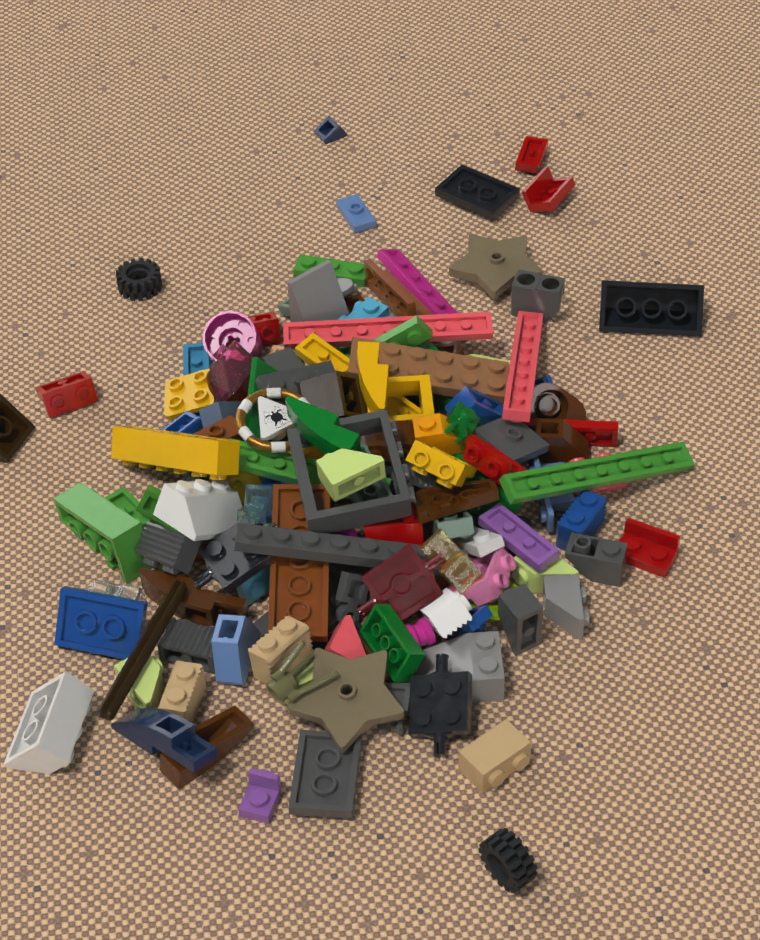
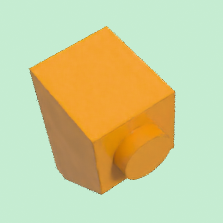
M438 413L412 418L415 440L430 444L450 455L464 453L468 437L460 444H457L455 442L457 436L453 432L444 433V429L450 424L446 421L447 416Z

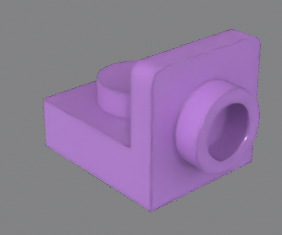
M251 768L248 773L249 785L238 808L239 817L269 824L282 794L280 776L269 770Z

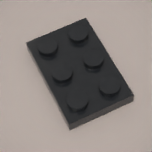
M460 165L435 187V196L494 220L520 196V188L465 165Z

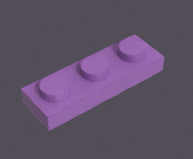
M500 502L479 516V525L483 529L502 535L505 546L538 573L559 558L560 550Z

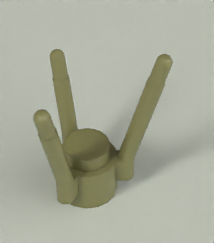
M303 641L291 652L281 667L271 675L272 680L265 685L270 695L280 704L286 699L293 702L299 696L338 676V672L334 671L296 690L295 688L298 686V683L294 677L314 659V651H312L291 672L286 671L304 648L305 642Z

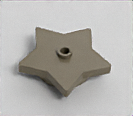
M469 234L468 253L449 267V276L468 280L473 287L486 292L492 299H496L502 293L512 291V283L518 270L543 274V270L526 256L527 236L497 241Z
M315 648L312 682L334 671L338 672V676L299 696L287 706L290 715L319 723L327 730L341 753H345L360 734L367 732L375 725L400 720L405 717L403 708L385 686L388 664L386 650L348 659L321 648Z

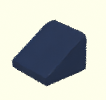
M330 116L313 131L325 144L348 135Z

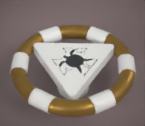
M266 388L256 391L243 399L237 408L235 424L238 434L246 443L258 450L271 453L290 451L289 441L267 442L268 440L278 441L283 439L287 429L295 427L288 417L286 406L270 399H286L287 396L306 403H309L308 400L302 395L284 388ZM257 402L260 439L255 437L245 422L247 413L252 405Z

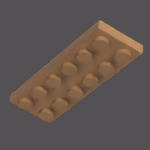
M352 337L348 373L358 375V341L379 342V364L389 365V377L430 374L432 394L455 397L466 385L504 405L509 362Z

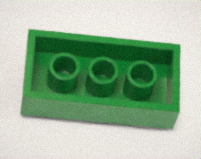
M375 604L359 632L373 653L383 650L387 651V673L393 682L409 683L410 676L414 675L425 653L390 604Z

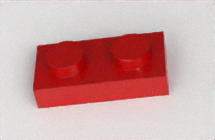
M526 136L516 160L515 170L538 174L548 148V139Z

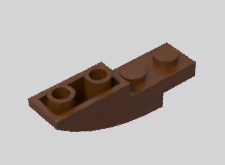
M142 567L139 571L142 590L157 605L161 603L174 580L184 581L187 584L188 591L174 614L181 619H187L197 625L201 624L202 626L209 627L216 625L219 614L239 615L249 618L247 601L244 598L220 594L206 589H197L194 578L184 575L176 576L160 570Z

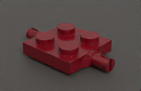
M409 543L361 576L370 591L371 599L357 607V610L365 618L370 614L375 604H390L401 621H403L443 594L435 581L433 571L447 563L446 559L439 552L428 561H425L417 555Z

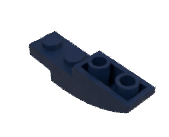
M155 708L136 709L111 724L113 730L151 755L161 751L192 772L198 771L217 758V748L195 734V724L165 710Z

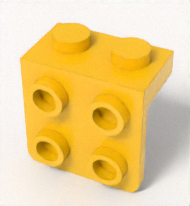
M212 368L175 377L165 383L164 415L168 420L179 417L185 411L191 413L199 412V409L218 402L210 392L207 384V373Z

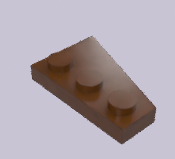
M492 479L464 482L462 487L453 485L451 489L445 486L414 490L416 502L411 504L419 524H423L499 500V490Z

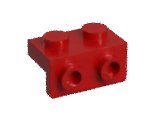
M547 167L540 171L522 191V194L530 212L544 211L547 213L554 211L558 207L557 205L569 195V192L576 184L573 177L553 179L551 171Z
M474 434L468 436L462 459L500 486L499 479L504 474L527 470L490 443L484 442Z

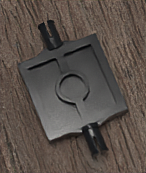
M247 517L237 522L251 524ZM275 522L269 526L278 528ZM236 523L199 549V552L206 561L207 570L193 580L198 588L201 589L214 579L220 583L228 594L276 560L272 555L234 551Z
M441 653V655L436 654L435 672L426 675L410 676L408 735L412 738L428 737L434 739L433 756L438 758L446 757V739L455 735L471 734L472 674L469 671H448L449 655Z

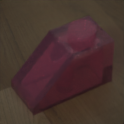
M236 340L227 347L222 344L213 354L215 360L209 367L217 402L229 399L251 372L253 356Z

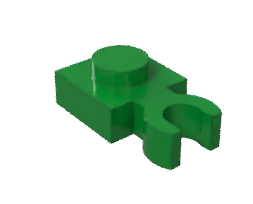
M459 401L452 408L446 419L450 424L444 429V433L453 432L457 436L455 442L460 444L474 431L480 418L472 408L465 406Z

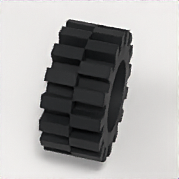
M133 258L131 263L125 261L123 262L124 266L120 265L118 270H116L118 291L125 299L130 297V301H135L136 298L139 301H143V298L146 297L149 300L151 299V294L156 296L158 295L157 291H161L160 267L157 266L155 261L151 262V259L147 258L144 261V258H139V261H135V258Z
M501 828L481 842L478 849L479 853L482 854L480 856L481 860L486 863L484 865L486 870H490L492 873L490 876L498 880L500 887L504 886L506 891L515 893L536 878L538 875L536 870L538 868L533 863L535 861L533 855L528 853V847H524L521 844L522 840L519 837L515 838L514 832L508 831L507 828Z

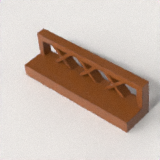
M371 259L364 260L367 287L385 305L389 306V309L397 316L433 315L388 270L383 271Z

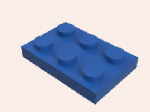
M64 586L60 589L54 645L127 659L145 630L148 602Z

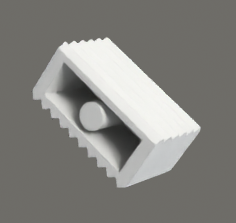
M448 588L442 590V595L419 609L423 617L431 624L432 629L442 638H447V634L452 635V631H457V627L462 628V624H467V620L471 621L472 616L469 611L473 609L463 594L460 595L457 590L453 593Z

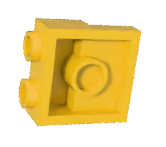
M418 440L414 441L406 458V461L413 464L411 468L413 471L427 476L429 472L438 477L437 483L449 489L453 485L462 487L466 477L473 479L477 471L472 465Z

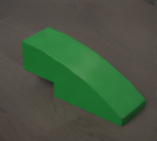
M287 396L285 402L288 417L297 430L324 454L333 453L341 448L361 451L360 434L340 427L339 415Z

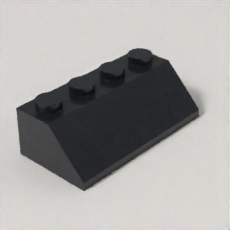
M602 280L599 331L701 336L704 285Z

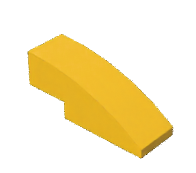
M358 341V376L364 400L370 412L385 410L388 395L389 365L379 364V342Z

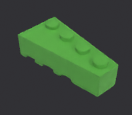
M81 482L53 498L60 521L80 540L85 539L90 549L96 555L101 552L107 559L106 564L112 570L118 568L121 571V579L128 584L140 577L139 571L141 567L147 569L154 568L143 563L144 556L136 554L134 551L145 527L140 519L133 518L123 508H118L108 498H103L93 488L90 489Z

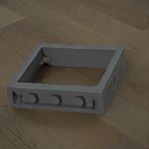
M387 409L341 418L339 420L340 427L360 434V437L383 432L399 494L317 511L303 452V448L314 445L297 428L287 429L291 456L308 531L327 534L412 516L411 503L416 502L413 486L407 487L406 481L410 480L407 464H401L400 459L404 458L400 441L395 442L394 436H398L397 427L394 419L389 420Z

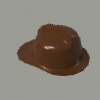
M541 383L534 387L531 418L586 420V411L583 404L560 386L553 383Z

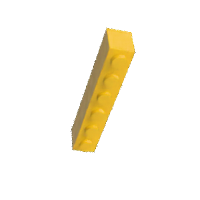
M113 426L111 458L122 460V465L137 466L139 463V468H155L156 465L157 471H172L173 469L175 474H190L191 471V476L208 477V474H210L209 479L226 480L227 475H238L240 441L138 426Z

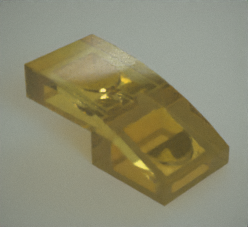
M442 529L436 531L418 548L428 560L439 552L442 553L447 563L438 567L437 570L460 594H463L483 575L464 552H461Z

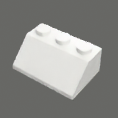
M196 479L191 482L178 480L177 483H165L153 513L154 516L193 541L214 539L245 518L238 492L228 486L229 483L225 480Z
M65 671L32 691L3 765L9 769L51 774L60 768L67 767L74 757V745L83 732V727H81L83 720L92 707L90 701L94 690Z

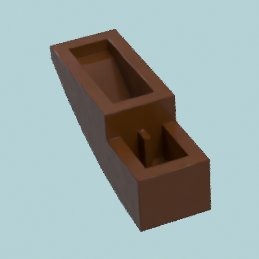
M234 705L195 726V734L217 748V758L198 771L192 772L162 752L159 770L177 789H180L225 757L254 728V723Z

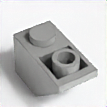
M579 575L543 576L542 595L545 617L574 637L583 638L584 626H589L588 608H583L582 603H586L585 586H580Z

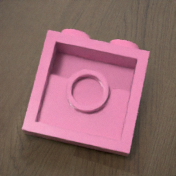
M504 547L481 558L475 556L468 559L469 572L467 579L451 577L447 588L453 593L457 590L460 595L463 594L468 602L472 600L477 607L488 602H496L499 594L503 593V589L509 586L510 572L516 568L515 559L511 554H508Z

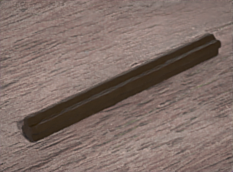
M174 580L99 706L98 713L101 719L111 721L116 716L186 595L188 589L184 581Z

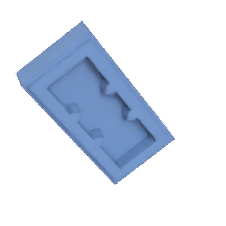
M358 194L336 200L337 209L354 234L376 227L375 218Z

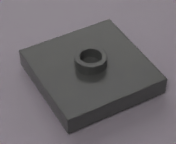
M502 417L477 427L473 431V434L478 438L490 443L519 464L548 452L550 446L549 443L525 423H514L510 420H504Z

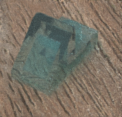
M247 484L245 486L244 507L238 509L237 521L247 517L250 522L265 524L272 520L273 487Z

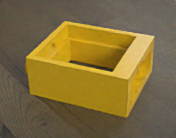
M430 374L389 377L387 397L419 395L421 413L389 415V420L394 419L395 421H409L413 423L412 418L435 414ZM366 404L367 413H370V410Z

